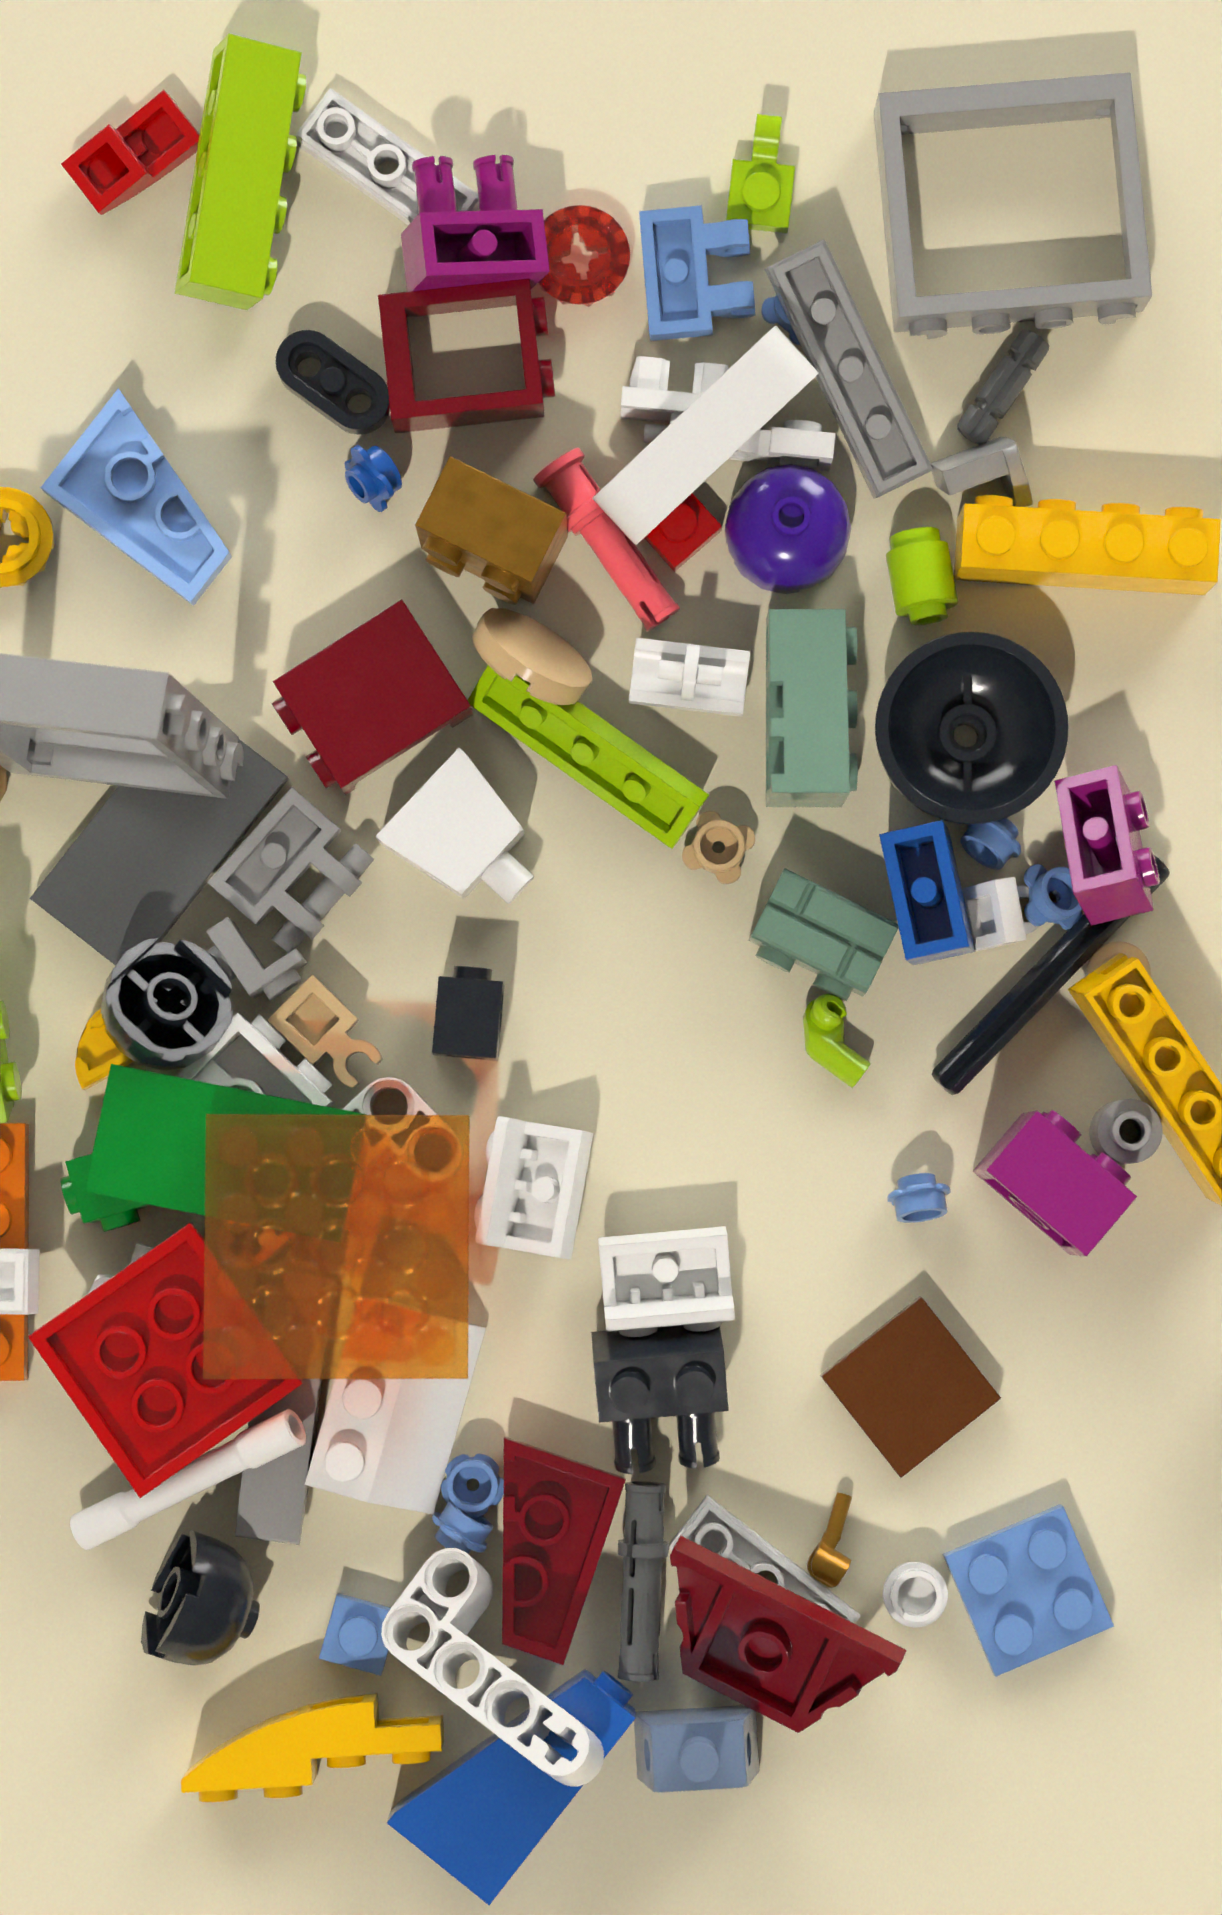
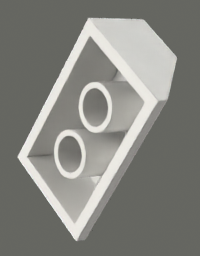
M363 1293L358 1295L305 1485L368 1503L433 1514L486 1327Z

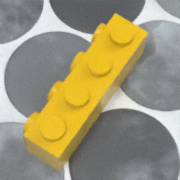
M1006 496L975 497L974 504H964L957 517L954 580L1206 595L1218 582L1221 519L1203 518V510L1193 507H1170L1165 509V516L1140 514V507L1129 503L1103 504L1101 512L1076 510V502L1064 499L1038 501V508L1015 507L1013 506V499Z

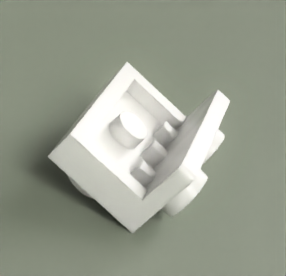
M499 1116L496 1120L495 1130L489 1136L486 1145L488 1170L483 1194L477 1201L474 1212V1221L477 1228L476 1243L571 1260L593 1133Z
M726 1226L598 1238L607 1331H619L621 1335L627 1337L647 1336L655 1333L658 1327L683 1325L685 1329L690 1331H708L720 1327L723 1321L735 1319Z

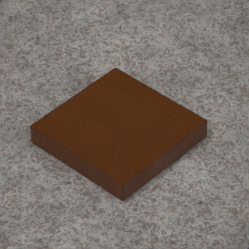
M921 1296L820 1375L900 1478L1001 1399Z

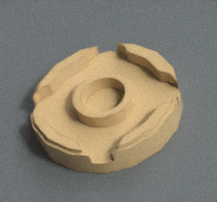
M490 608L478 621L476 630L473 633V643L481 658L504 679L507 678L512 682L517 674L522 679L530 682L526 691L531 693V696L555 705L575 704L591 684V669L582 655L547 626L524 614L506 608Z

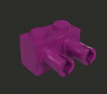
M495 155L480 157L473 161L480 211H457L452 158L440 156L438 158L439 165H435L434 156L420 158L412 162L419 214L401 233L407 292L530 278V287L532 289L550 272L543 209H517L513 173L514 159L512 156L501 155L499 157L500 163L497 164Z

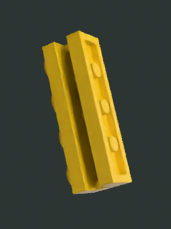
M1119 953L1068 988V991L1141 1101L1150 1105L1158 1114L1162 1123L1163 1134L1205 1197L1222 1206V1084L1140 960L1136 957L1128 959L1125 954Z

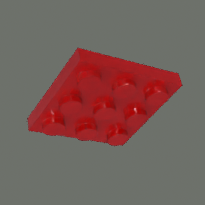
M192 1222L27 1336L139 1498H142L304 1383Z

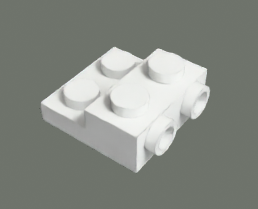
M237 1013L232 1018V1023L215 1048L194 1063L186 1066L176 1076L331 1107L334 1104L324 1094L333 1084L306 1058L296 1067L278 1049L287 1040L260 1014L250 1023L243 1015Z

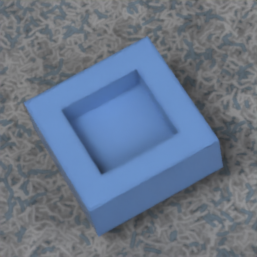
M338 1593L319 1659L381 1676L389 1651L384 1646L381 1636L382 1623L391 1607Z

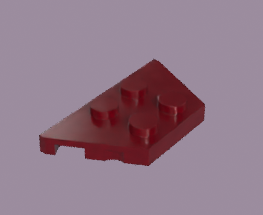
M683 1536L679 1537L670 1554L671 1566L677 1567L679 1595L675 1600L677 1625L683 1634V1641L679 1646L682 1674L797 1733L819 1721L827 1709L841 1707L857 1697L864 1685L885 1673L887 1676L895 1673L907 1651Z

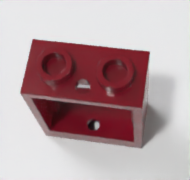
M530 278L378 295L390 412L395 433L544 417L543 398L555 397L551 359H538L536 336L548 335L544 297L532 298ZM517 306L526 389L417 401L408 317Z

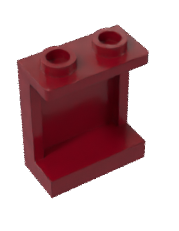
M402 599L272 681L282 696L271 703L291 735L303 729L316 750L305 757L325 788L337 782L345 795L356 789L354 786L356 783L448 724L453 728L473 715L468 700Z

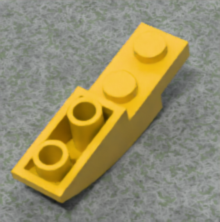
M378 1693L346 1696L308 1704L258 1723L214 1748L188 1769L182 1777L181 1793L198 1792L200 1802H223L237 1799L238 1790L263 1788L265 1798H289L302 1795V1786L313 1785L318 1775L317 1758H327V1767L330 1768L362 1766L366 1764V1755L392 1754V1763L428 1762L431 1760L430 1752L442 1751L444 1745L443 1715L379 1719Z

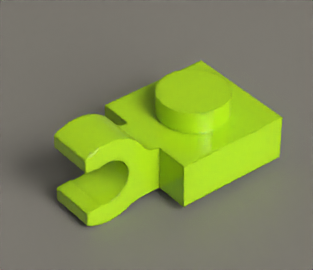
M757 114L752 160L733 159L726 220L747 219L748 229L787 234L795 166L777 164L782 121L780 116Z

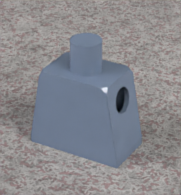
M739 1705L635 1712L634 1731L637 1778L653 1792L742 1788L749 1786L759 1772L756 1711Z

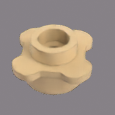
M715 811L703 812L696 820L698 831L693 843L683 849L682 860L690 870L702 868L715 874L717 880L722 884L734 883L741 876L739 864L745 851L751 849L755 844V834L747 825L736 827L734 824L722 820ZM715 842H722L724 844L725 850L722 853L718 854L713 851L712 846Z

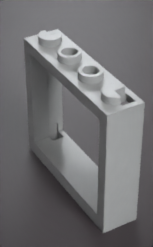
M1131 72L878 93L874 109V122L894 333L910 331V336L927 335V339H933L946 335L948 333L947 328L972 326L973 333L995 334L1009 330L1011 328L1010 323L1035 321V327L1039 329H1056L1073 324V318L1098 316L1099 323L1115 324L1117 319L1136 318V312H1143L1152 297ZM1111 118L1126 274L1125 280L916 297L901 135Z
M0 654V765L10 773L229 798L231 781H235L237 766H243L244 752L242 744L238 743L239 737L171 674L167 672Z

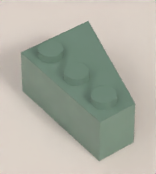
M846 609L768 610L766 617V807H842L850 791L857 790V753H849V728L857 727V690H848L847 665H856L857 627H846Z

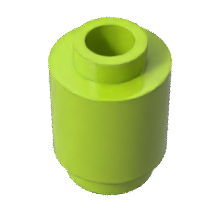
M935 527L913 528L892 535L889 538L891 550L886 553V561L896 615L909 617L910 624L927 625L948 618L947 610L958 604L948 543L941 541L939 529Z

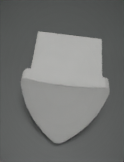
M999 437L930 463L933 468L932 474L936 487L948 495L956 494L1000 477L1008 497L1013 499V506L1027 507L1033 505L1030 486L1016 442L1010 438Z

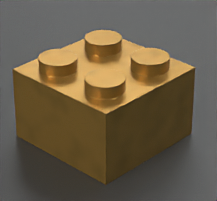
M449 456L415 524L421 549L428 553L426 561L429 564L455 577H460L463 570L468 571L485 581L482 588L486 592L512 605H517L520 598L533 604L535 603L568 537L565 512Z

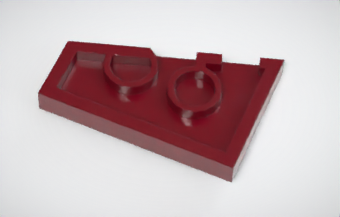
M504 1436L502 1644L564 1665L626 1478Z

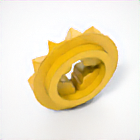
M0 487V530L2 523H6L7 513H9L8 520L11 522L12 532L28 541V543L20 542L19 545H10L6 555H3L2 563H0V588L24 586L29 579L45 570L51 550L55 547L52 520L44 507L28 493L10 487Z

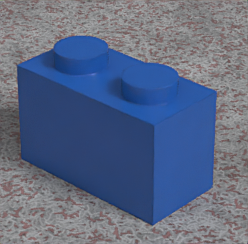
M943 820L879 834L906 961L912 965H918L975 952L949 828Z

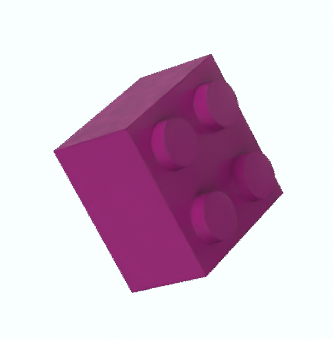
M1037 1110L1022 1113L976 1166L973 1172L1069 1255L1087 1257L1138 1197L1125 1186L1131 1179V1176L1104 1153L1101 1152L1099 1156L1093 1153L1091 1155L1086 1153L1075 1143L1081 1137V1133L1054 1110H1051L1049 1113L1043 1111L1042 1114Z

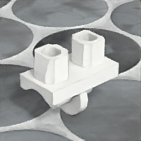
M639 356L632 371L629 387L623 386L621 419L671 424L729 369V366L707 362L695 363L692 393L667 391L670 361L663 358ZM645 424L643 442L651 443L668 426Z
M636 638L629 703L742 717L750 651Z

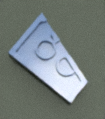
M119 388L40 487L44 493L192 606L196 604L232 558L229 550Z

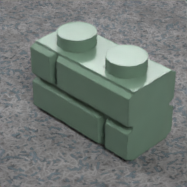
M784 868L749 941L760 946L755 955L760 960L790 973L795 963L817 974L813 982L814 986L847 1001L851 992L862 997L867 993L899 926L898 923Z

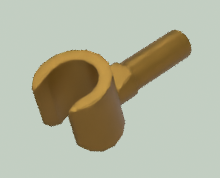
M838 1492L826 1532L823 1533L822 1540L815 1547L807 1561V1570L810 1576L829 1588L839 1585L852 1561L835 1550L841 1539L852 1500L851 1496Z

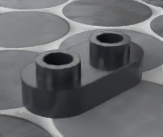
M301 330L289 335L280 344L275 362L283 385L339 428L351 434L362 435L377 430L387 420L390 413L388 387L383 378L327 336L313 330ZM306 358L317 359L321 363L319 371L313 376L301 375L298 372V366L302 360ZM357 394H364L371 399L369 409L363 413H354L348 408L350 399Z

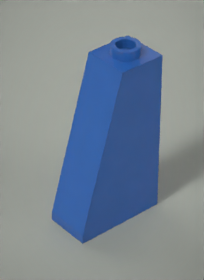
M584 1669L546 1696L597 1736L604 1750V1758L636 1718L635 1708L628 1704V1701L633 1696L632 1692L604 1670L596 1678ZM530 1708L506 1726L516 1727L521 1725L526 1720ZM552 1730L543 1739L544 1742L570 1762L576 1758L579 1752L572 1744L566 1742ZM493 1734L401 1799L390 1812L387 1824L486 1904L490 1905L583 1785L566 1786L558 1782L496 1734Z

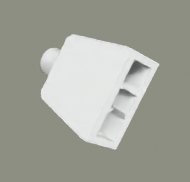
M458 748L376 835L378 841L386 849L463 899L483 880L507 904H510L534 878L509 853L524 836L523 828L461 748Z

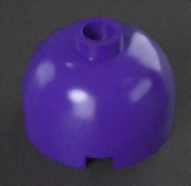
M787 464L766 468L744 482L730 502L724 532L729 553L742 576L761 589L790 594L799 592L802 589L811 588L832 576L846 555L851 524L847 504L832 481L814 469Z

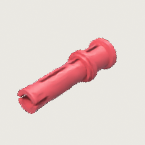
M575 448L542 469L533 478V481L538 488L546 487L561 511L566 513L568 532H573L575 536L579 534L583 536L648 632L669 619L668 615H674L678 612L680 607L666 591L636 545L592 499L601 489L582 463L585 455L580 448Z

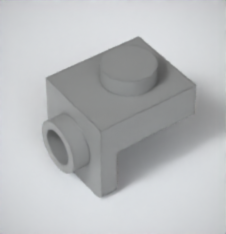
M226 917L206 931L215 944L207 952L216 958L229 976L230 981L236 977L251 997L256 999L265 993L269 1000H273L302 980L297 970L305 966L307 962L297 949L292 950L265 968L235 922L230 918Z

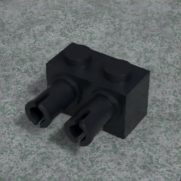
M683 1325L658 1327L655 1333L642 1337L623 1336L619 1331L591 1332L599 1423L612 1422L615 1469L621 1473L633 1474L631 1449L633 1448L637 1449L639 1474L653 1469L656 1465V1457L653 1452L651 1418L676 1416L679 1463L684 1467L697 1468L695 1444L701 1443L703 1467L716 1464L720 1459V1451L717 1446L715 1412L729 1411L724 1349L720 1327L708 1331H690L685 1329Z

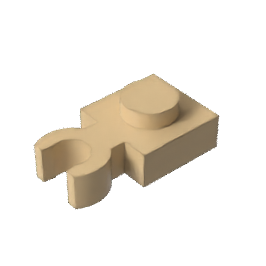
M313 974L268 1019L312 1065L315 1066L328 1053L334 1059L333 1069L337 1078L348 1087L355 1089L360 1084L347 1069V1062L353 1054L364 1053L377 1065L383 1061L381 1053L374 1045L365 1040H353L347 1034L358 1023L359 1019Z

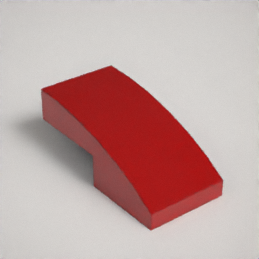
M163 90L118 128L115 129L108 124L63 161L61 165L97 212L103 215L153 185L197 152L200 133L172 97Z

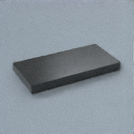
M239 739L238 743L242 744L244 752L243 766H237L235 781H231L228 799L118 786L29 899L116 966L125 951L142 941L159 938L156 943H160L289 778Z

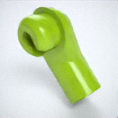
M833 994L820 995L807 1005L803 1015L805 1050L810 1058L853 1088L871 1063L845 1044L843 1017L847 1015L844 1002Z

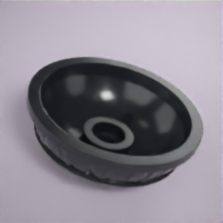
M983 632L948 634L933 639L910 653L889 677L881 693L875 717V740L882 766L895 788L911 804L923 812L944 821L958 824L996 822L1028 807L1042 795L1055 778L1062 764L1068 742L1069 728L1065 701L1056 680L1047 667L1023 646L1007 638ZM961 725L972 727L977 735L976 743L971 747L960 746L954 739L955 728Z

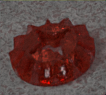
M585 205L565 207L549 215L544 220L550 272L538 282L541 290L556 298L562 305L570 303L583 304L590 307L607 296H613L618 286L627 276L630 262L628 239L620 224L608 213ZM574 233H578L579 242H583L586 252L596 251L598 254V258L589 260L588 271L586 272L587 279L581 280V275L577 273L573 263L563 264L562 257H567L571 254Z

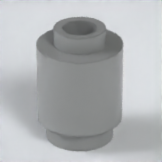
M1123 1099L1110 1102L1102 1106L1095 1113L1090 1123L1089 1136L1091 1144L1098 1155L1102 1152L1117 1164H1134L1148 1159L1156 1152L1161 1143L1163 1131L1161 1120L1150 1105L1136 1099ZM1126 1119H1132L1138 1129V1137L1133 1144L1124 1142L1119 1134V1127Z

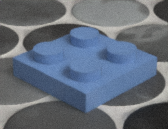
M1061 1504L943 1554L995 1677L1114 1627L1066 1511Z

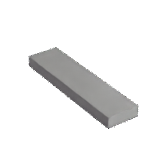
M825 240L815 243L765 268L767 276L807 360L819 372L816 379L873 498H878L932 471L933 468Z

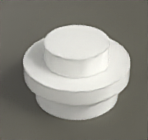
M907 1562L896 1567L888 1575L883 1587V1600L889 1614L900 1624L908 1627H924L935 1622L944 1612L948 1600V1590L943 1577L935 1568L923 1562Z

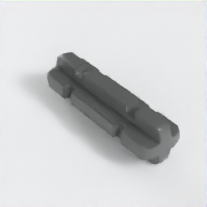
M1028 329L1020 331L1008 350L1010 356H1003L974 400L977 404H970L960 419L957 430L965 438L978 445L988 441L999 424L996 419H1003L1032 375L1030 369L1036 370L1046 356L1049 344L1041 336Z

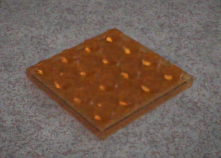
M206 1114L203 1379H468L469 1115Z

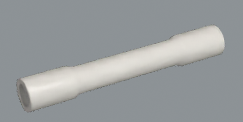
M290 1409L282 1411L240 1432L235 1439L201 1455L142 1498H139L134 1489L127 1492H118L72 1515L70 1518L72 1534L76 1542L83 1549L90 1550L135 1528L142 1520L246 1469L258 1468L305 1445L306 1432L304 1426L294 1411Z

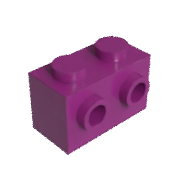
M1117 765L1055 780L1073 894L1090 924L1095 925L1153 911L1150 886L1160 884L1151 847H1142L1140 830L1149 828V818L1141 791L1130 792Z

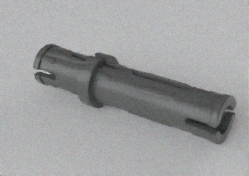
M632 1481L631 1483L625 1482L626 1515L624 1539L618 1540V1555L623 1556L621 1645L618 1678L634 1682H651L659 1680L658 1647L661 1615V1571L663 1558L668 1557L669 1542L663 1541L666 1484Z

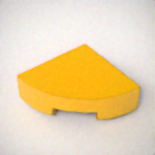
M101 1008L87 1022L77 1047L75 1070L78 1082L83 1090L107 1079L111 1064L129 1067L136 1063L121 1053L106 1033Z

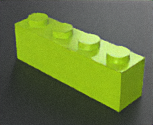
M228 34L213 49L174 294L248 310L261 301L264 295H270L272 292L278 267L277 259L270 257L273 233L279 234L282 230L287 211V198L280 196L283 173H289L297 147L296 136L289 134L292 112L300 110L306 90V75L299 74L302 52L233 34Z

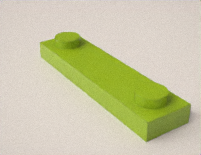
M489 665L486 667L468 698V702L473 708L673 849L709 797L708 793L579 701L570 705H555L539 700L526 691L530 682L522 679L517 674L511 682L507 678L504 679L499 676Z

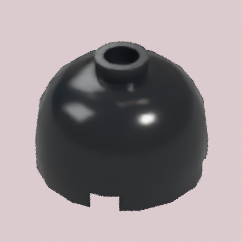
M159 938L142 941L125 951L106 980L101 1014L106 1033L118 1050L139 1065L163 1071L185 1068L211 1052L232 1023L233 1010L231 1011L232 1004L229 997L232 986L229 976L216 958L195 943L185 940H179L177 944L169 942L156 943Z
M189 1530L190 1536L181 1534L175 1540L155 1577L151 1591L161 1592L158 1612L156 1615L145 1611L142 1623L141 1644L146 1654L170 1662L196 1666L212 1663L233 1648L239 1637L247 1639L256 1625L260 1604L258 1601L252 1600L254 1582L243 1557L233 1547L224 1542Z

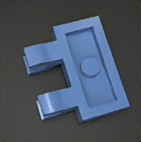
M702 205L639 211L650 341L713 335L712 317L715 316L723 318L756 316L753 281H740L709 286L706 255L720 257L750 255L747 219H734L704 224Z

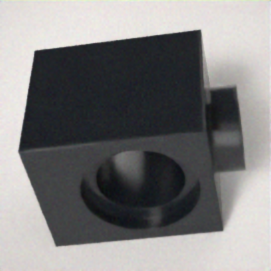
M454 966L453 977H438L432 1054L434 1056L498 1061L505 985L502 981H491L492 969Z

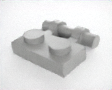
M291 787L207 883L256 926L275 907L288 920L271 939L289 953L296 949L307 936L313 940L324 927L320 921L344 894L350 897L362 884L358 878L374 859L355 843L343 858L337 861L325 849L341 832L340 828ZM313 865L326 877L300 905L288 894V891Z

